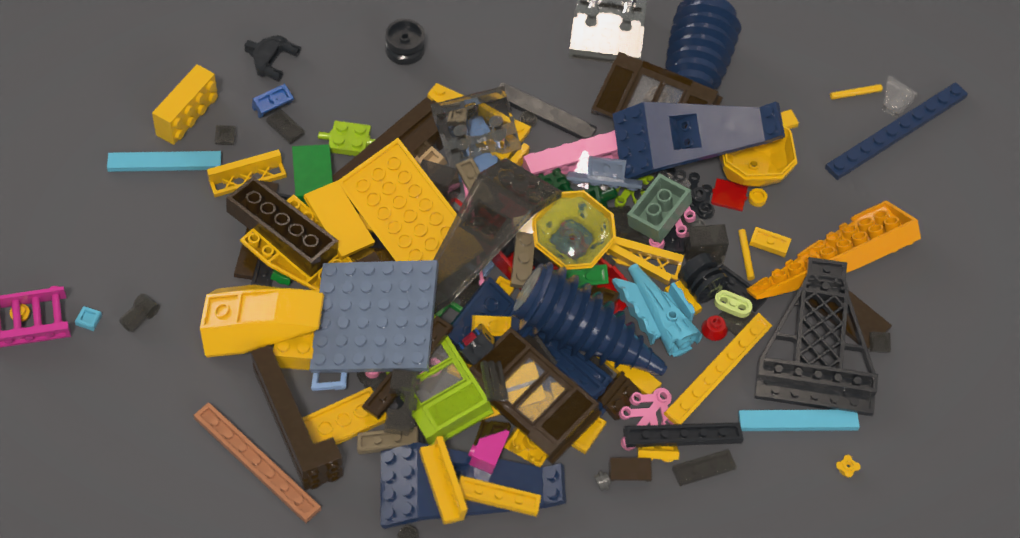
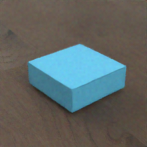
M83 306L75 320V325L94 331L102 317V312Z

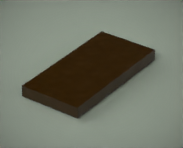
M849 290V296L867 349H869L891 329L892 325ZM815 299L808 301L813 308L820 305ZM835 302L827 304L833 312L840 308ZM824 308L818 311L824 317L829 315ZM839 312L838 314H836L839 319H840V316H841V312ZM847 313L846 335L859 345L850 316ZM833 318L829 319L831 323H833L835 326H838V324L833 320Z

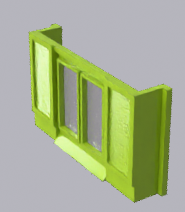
M448 336L430 356L429 371H418L399 394L429 445H434L436 437L443 436L445 442L494 413L489 399Z

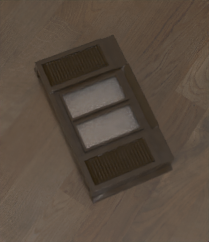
M619 51L591 108V114L598 116L600 113L613 119V113L641 102L720 105L723 97L715 89Z
M511 327L495 342V347L469 368L489 399L490 405L546 454L547 461L552 465L602 415V412L599 410V403L569 379Z

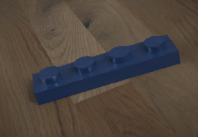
M552 339L546 344L543 342L536 347L539 353L593 399L605 393L606 387L562 348L557 350L558 344Z

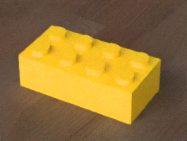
M196 64L152 112L156 136L174 145L183 138L189 128L194 126L200 115H203L210 104L217 100L216 79L213 72Z
M296 289V290L312 291V292H318V293H319V291H317V290ZM314 331L274 344L273 352L280 368L310 369V361L313 358Z

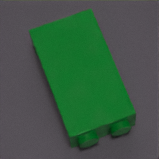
M329 144L292 146L295 196L307 206L308 204L303 198L304 194L333 183Z

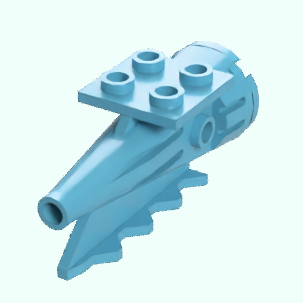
M637 263L628 268L634 283L618 278L612 279L614 287L620 293V300L626 303L630 315L636 318L640 330L648 336L650 345L660 338L668 355L671 356L672 354L673 357H677L692 349L690 345L694 342L696 344L700 342L702 333L692 323L695 314L694 307L691 303H688L682 289L678 288L675 282L671 283L668 293L664 292Z

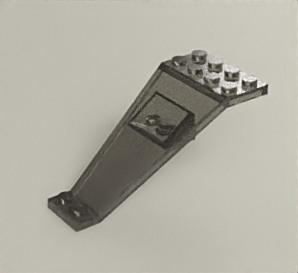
M507 158L480 172L433 259L439 263L434 311L437 313L449 305L537 212L562 197V191Z

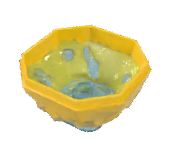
M584 190L556 192L532 219L534 246L557 267H566L567 270L592 268L617 240L614 214Z

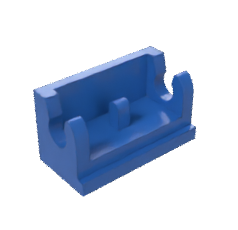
M283 84L253 98L252 109L254 111L257 110L258 117L261 118L264 113L285 103L291 104L294 97L287 86Z

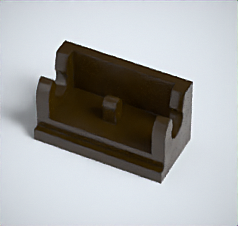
M610 458L608 462L610 481H652L651 458Z

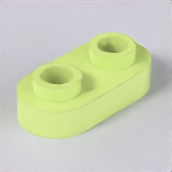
M721 290L715 295L714 304L718 309L740 318L750 315L752 303L747 298L727 290Z

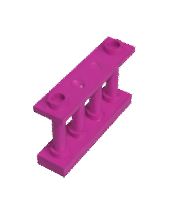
M51 286L48 289L0 295V308L12 307L14 325L12 330L2 331L0 317V348L71 337L68 321L63 322L60 299L67 298L64 286ZM52 301L54 322L53 324L43 325L40 302ZM20 304H32L34 320L32 327H22Z

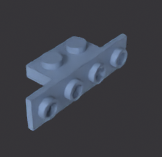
M589 156L587 174L569 171L567 180H571L575 184L588 182L592 186H600L601 184L608 185L610 188H619L620 186L627 187L631 191L642 189L643 184L642 180L624 178L627 160Z

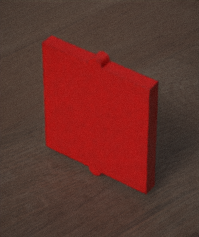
M717 178L715 188L712 189L711 204L742 212L744 202L747 201L748 186Z

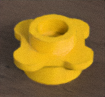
M845 455L844 459L836 464V468L840 473L848 478L852 477L854 472L859 471L861 467L859 463L852 460L850 455Z

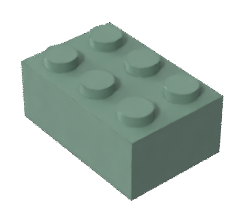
M659 173L628 212L629 227L661 243L692 203L691 190Z

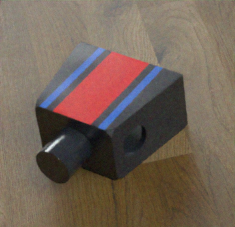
M481 323L462 339L455 348L466 363L475 365L495 347V339Z

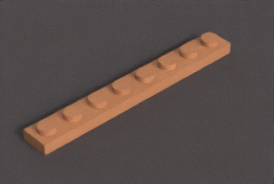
M207 403L194 414V419L305 523L321 511V506L210 403Z

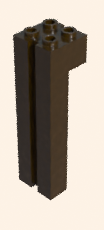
M426 97L332 176V181L340 180L397 138L400 139L414 158L422 156L434 144H436L437 150L440 151L455 138L452 116L447 111H440L439 104Z
M267 345L251 351L254 374L304 490L316 489L321 484L339 480L340 477H343V462L334 438L332 437L313 444L271 346Z

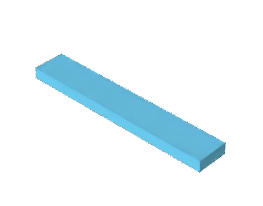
M221 151L108 153L107 170L108 172L207 170L221 166Z
M739 410L738 412L742 431L859 430L860 428L858 413L843 410Z

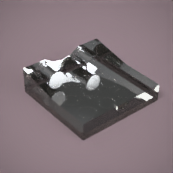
M577 0L569 58L613 63L620 51L640 59L647 0Z
M505 86L431 104L433 118L450 167L467 159H474L483 153L496 152L504 154L522 149Z

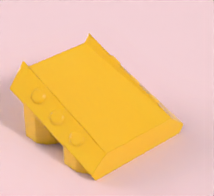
M535 416L528 417L532 422L537 419ZM516 427L504 445V448L537 467H541L547 458L546 454Z

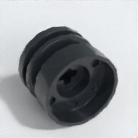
M706 252L693 257L678 273L681 283L686 289H690V294L694 296V299L699 304L714 299L716 293L724 290L730 280L722 268L717 267L718 264L710 253Z

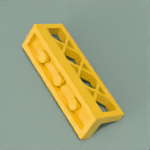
M279 149L207 169L208 181L214 197L233 193L255 173L262 174V177L258 179L259 181L272 182L287 177L282 165ZM279 167L281 172L277 174L269 173L271 169ZM237 178L244 179L242 184L233 183ZM223 183L226 184V187L216 190L215 185Z
M616 237L617 240L614 244L637 254L642 259V256L647 257L644 259L646 261L650 259L657 260L660 265L658 267L666 271L664 267L668 264L677 265L675 275L672 274V280H678V273L681 270L684 255ZM605 254L604 259L607 262L630 267V265L619 259L609 257L610 254Z
M443 436L436 437L434 445L420 447L419 453L443 524L445 525L464 520L468 509Z

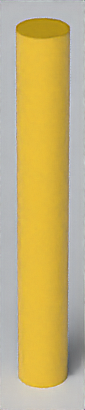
M882 85L830 93V98L833 100L882 91Z
M740 229L738 233L747 280H754L755 276L746 230Z

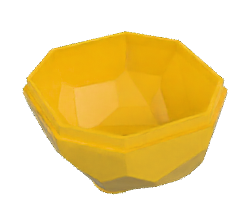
M783 125L784 138L720 155L719 158L727 179L741 185L764 187L782 182L798 163L791 130Z

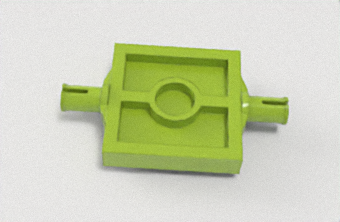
M334 121L333 129L330 133L320 131L318 133V139L329 140L330 153L357 156L376 140L370 139L371 125Z

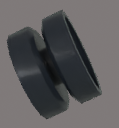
M400 19L392 22L387 27L385 34L387 57L392 62L400 65H410L419 61L424 55L425 33L423 27L418 22L410 19Z

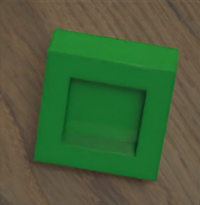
M276 270L271 275V279L279 284L289 286L292 280Z

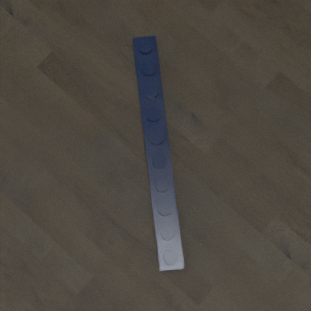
M953 83L827 163L825 169L836 180H839L965 99L968 93L959 84Z

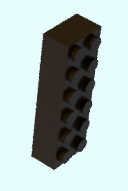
M254 176L226 197L227 213L248 229L252 230L254 228L309 276L314 275L322 268L323 263H328L337 255L338 240Z

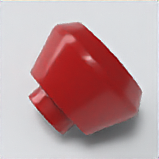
M714 315L702 323L701 330L707 339L719 341L727 335L728 327L722 317Z

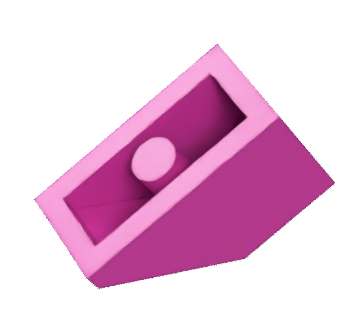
M505 430L479 439L477 446L472 445L468 456L472 457L469 465L492 474L510 432Z

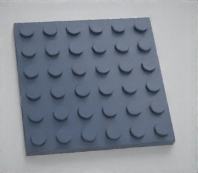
M438 261L323 263L319 293L324 294L320 326L318 330L314 331L313 358L310 361L309 369L311 373L429 371Z

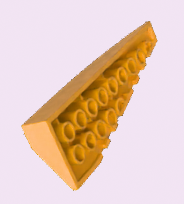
M887 200L851 217L853 222L848 225L844 222L839 226L838 231H831L826 234V239L818 240L797 254V259L794 261L790 259L785 262V267L772 271V276L769 278L763 277L747 288V293L757 300L798 290L806 277L809 257L847 262L846 273L858 269L921 239L918 219Z

